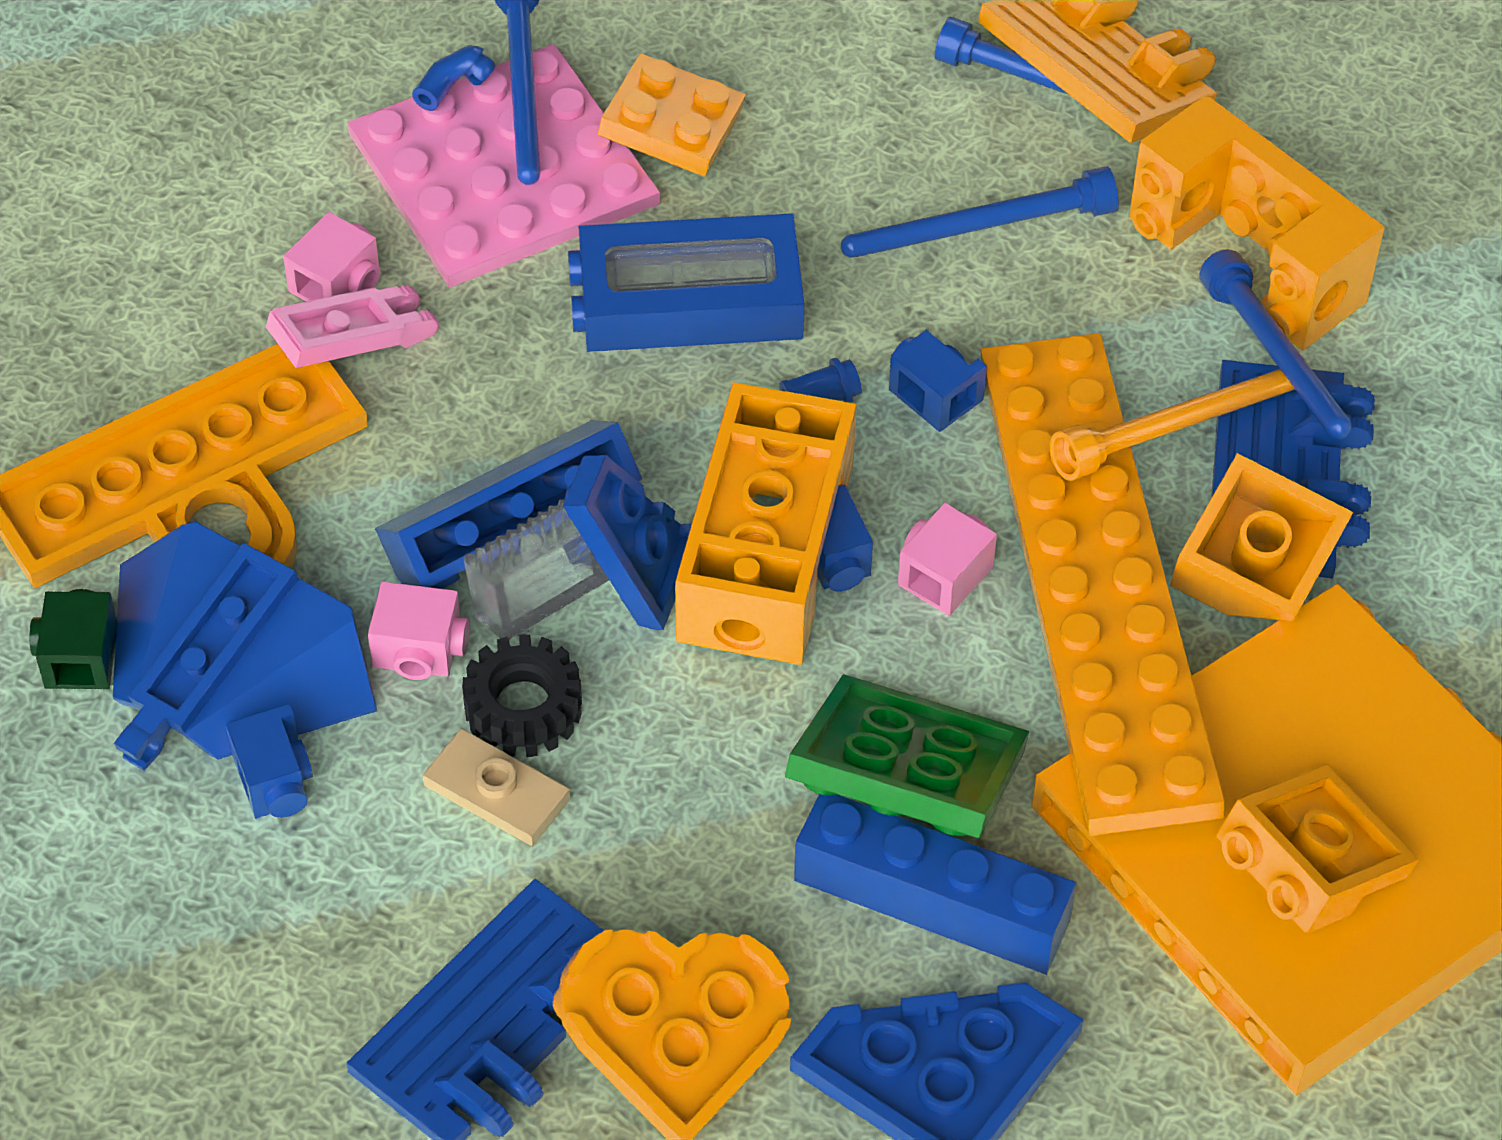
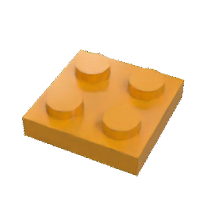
M640 53L601 117L597 135L705 177L743 107L746 94L726 87L721 82L708 80L675 67L665 60L655 59Z

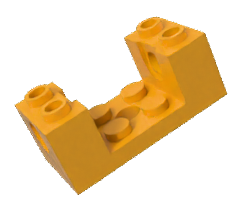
M1205 94L1140 141L1129 218L1132 219L1137 231L1147 239L1157 238L1172 250L1217 216L1221 215L1224 217L1226 225L1233 233L1241 237L1249 236L1267 250L1270 257L1269 267L1273 271L1270 274L1269 292L1262 298L1261 303L1288 339L1302 351L1307 349L1367 302L1385 226Z
M732 383L675 581L676 642L797 665L803 664L815 617L817 568L838 487L846 485L848 489L853 469L857 404L742 383ZM759 494L784 500L775 506H761L756 504L751 498L755 499L756 495Z

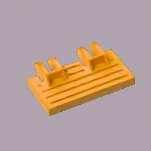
M991 0L982 3L978 19L979 24L1130 143L1145 138L1205 94L1214 101L1217 96L1216 91L1201 81L1207 75H1210L1211 70L1214 69L1213 66L1216 64L1215 60L1217 59L1215 54L1204 46L1202 48L1199 47L1197 50L1192 49L1189 51L1192 40L1191 36L1180 28H1174L1173 31L1169 30L1146 39L1124 22L1136 10L1138 0Z

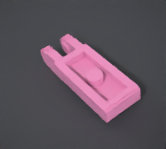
M402 285L400 288L395 286L377 290L374 287L273 308V311H270L266 328L295 368L398 345L408 348L437 334L436 331L439 329L438 325L440 323L431 311L421 310L417 313L415 310L418 309L417 306L420 305L419 300H421L413 287Z

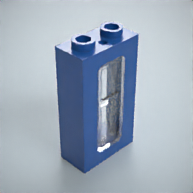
M793 213L580 225V250L568 251L570 287L582 286L583 296H571L573 332H585L587 352L803 339L804 296Z

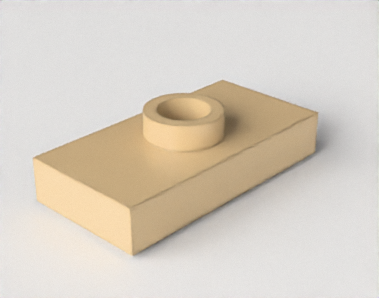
M462 728L423 774L424 786L532 847L570 801L569 788Z

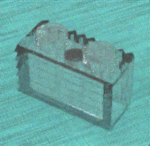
M559 500L558 506H549L548 512H538L537 518H528L527 524H518L516 530H507L506 536H497L495 542H486L485 548H476L474 554H465L464 564L474 616L499 638L508 636V639L519 636V634L525 635L529 633L536 623L563 607L580 601L585 594L609 581L563 508L565 500Z

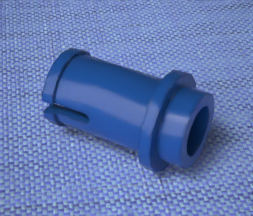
M836 357L830 359L828 367L780 382L781 391L838 401L843 400V402L852 403L853 396L862 393L861 382L853 362L850 359L840 362Z

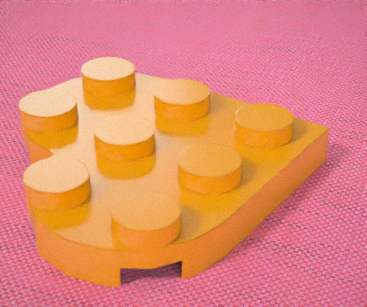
M613 929L605 930L576 950L561 973L559 988L553 997L554 1010L558 1017L562 1019L563 1027L577 1048L667 1140H692L777 1049L791 1024V1018H787L790 1002L785 987L789 982L788 973L773 951L746 934L735 937L721 932L711 935L701 933L678 948L657 932L649 930L644 934L628 929L612 932Z

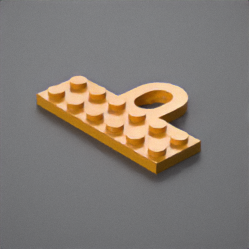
M277 343L0 474V537L35 589L148 534L155 543L181 525L189 523L194 513L204 506L214 503H228L239 507L247 515L245 524L250 533V540L247 545L292 569L297 555L294 521L288 508L266 479V476L367 428L366 411L329 361L295 368Z

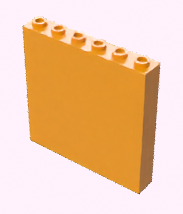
M1338 583L1302 605L1293 622L1282 620L1275 622L1192 675L1225 800L1224 818L1089 836L1070 753L1036 774L1032 808L1296 1096L1502 952V738L1495 732L1488 731L1465 709L1462 700L1452 689L1442 686L1420 665L1417 656L1407 645L1398 643L1376 621L1372 611L1363 602L1354 600ZM1329 765L1419 860L1406 879L1364 896L1352 915L1306 934L1294 920H1284L1273 913L1267 901V891L1247 870H1236L1227 863L1222 853V843L1216 835L1238 799Z

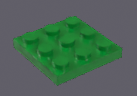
M843 674L791 751L785 778L804 783L806 788L821 795L839 794L868 803L873 810L881 814L891 816L903 814L932 823L936 829L948 835H970L980 839L1024 754L1030 731Z

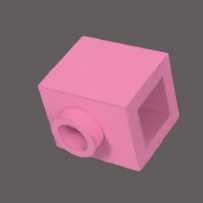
M330 212L318 221L283 256L288 291L305 301L374 288L380 276L376 237L372 236L363 226L357 223H349Z
M944 503L928 521L925 519L919 520L908 533L904 546L900 551L898 585L950 616L993 568L997 533L990 530L976 516L964 514L949 504Z
M381 581L368 631L372 667L395 670L399 675L412 680H423L431 675L449 677L453 656H465L470 635L469 618L460 617L458 591Z

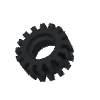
M519 634L520 645L510 646L508 636L497 639V652L494 653L488 645H485L478 651L479 662L471 659L466 667L467 677H463L462 683L466 721H469L470 731L474 736L479 737L483 735V741L494 747L498 743L502 744L503 752L512 757H515L516 747H525L526 757L538 756L537 745L544 743L548 752L558 748V736L561 735L568 740L574 733L573 722L579 723L582 715V693L579 669L575 661L570 663L569 652L562 646L553 653L552 640L541 637L538 646L535 647L531 646V635ZM522 681L532 682L541 686L548 695L544 703L528 710L509 709L498 702V696L504 688L510 684Z

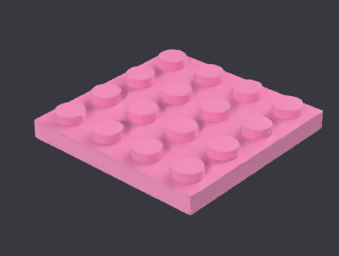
M555 44L532 52L540 160V178L532 185L521 183L517 177L510 60L496 65L493 72L481 85H473L467 77L459 79L452 86L437 109L433 111L421 108L412 97L348 121V130L351 138L449 288L579 237L580 225L611 224L660 204V192L629 148L597 135L601 117L604 113Z

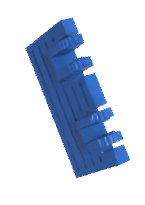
M1222 360L1219 390L1280 368L1277 365ZM1312 369L1351 422L1350 433L1342 439L1332 438L1296 390L1218 416L1211 498L1238 453L1352 511L1353 514L1318 576L1333 579L1336 568L1337 547L1345 545L1347 548L1350 546L1356 548L1358 545L1362 546L1363 543H1367V539H1370V523L1367 522L1366 518L1363 519L1361 515H1357H1364V512H1368V508H1371V491H1368V487L1365 488L1362 484H1349L1348 482L1340 481L1341 448L1360 449L1361 447L1366 448V445L1371 444L1374 434L1373 424H1370V420L1367 421L1365 417L1367 418L1369 414L1372 415L1375 399L1374 395L1371 394L1372 391L1366 390V387L1360 388V386L1353 387L1352 385L1344 384V373Z
M534 879L346 1063L348 1073L432 1140H466L471 1135L470 1124L453 1111L456 1107L479 1125L485 1127L488 1132L493 1133L494 1136L503 1137L513 1127L512 1118L509 1116V1112L498 1101L493 1100L478 1084L487 1076L508 1094L528 1107L533 1106L543 1096L542 1087L531 1073L566 1038L565 1028L548 1015L552 1012L558 1016L553 1007V997L559 988L561 973L576 950L605 930L537 879Z

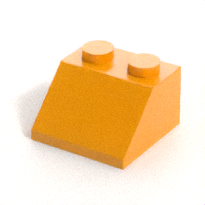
M1237 453L1179 554L1170 586L1226 615L1293 622L1353 512Z

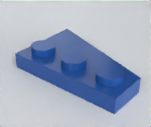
M607 455L583 456L575 478L567 489L563 508L637 625L653 630H664L676 599L675 581L692 524H680L674 519L675 510L665 502H652L647 498L644 485Z

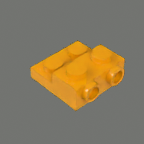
M1329 765L1238 799L1216 835L1222 843V853L1227 863L1236 870H1247L1267 891V901L1273 913L1281 919L1294 920L1306 934L1352 915L1364 896L1406 879L1419 860Z

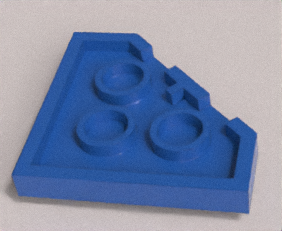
M1027 983L1002 985L997 987V993L958 998L956 991L901 998L900 1005L867 1010H861L860 1004L831 1007L790 1057V1071L894 1140H998L1080 1035L1083 1019Z

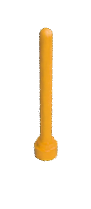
M1278 369L1101 431L1092 427L1087 428L1083 425H1076L1052 435L1050 440L1051 458L1058 473L1066 480L1072 481L1095 473L1099 469L1100 464L1104 463L1107 455L1293 391L1295 388L1283 372Z

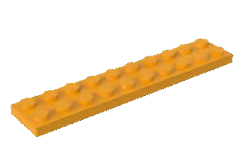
M1101 333L980 348L981 361L987 365L985 384L1088 835L1096 836L1224 818V796L1131 447L1107 455L1106 460L1100 464L1099 469L1095 473L1072 481L1066 480L1058 473L1051 458L1050 440L1052 435L1058 431L1076 425H1083L1087 428L1092 427L1101 431L1124 423Z

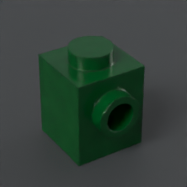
M74 589L69 592L45 591L42 616L32 618L29 631L31 655L36 656L45 689H110L117 630V618L110 592H94L88 589Z

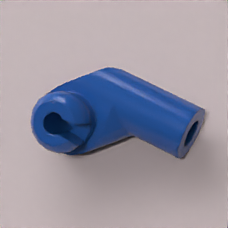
M467 45L435 61L414 89L412 97L418 106L425 110L433 111L437 109L455 82L463 75L473 85H481L495 69V63L491 58L482 53L483 48Z

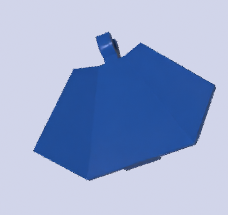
M196 521L181 525L120 564L113 699L122 705L140 711L122 731L114 745L124 753L123 759L143 771L148 768L161 753L165 736L171 728L181 733L208 755L219 760L232 756L226 723L290 704L294 713L297 735L377 711L352 608L299 579L296 572L244 542L239 546Z

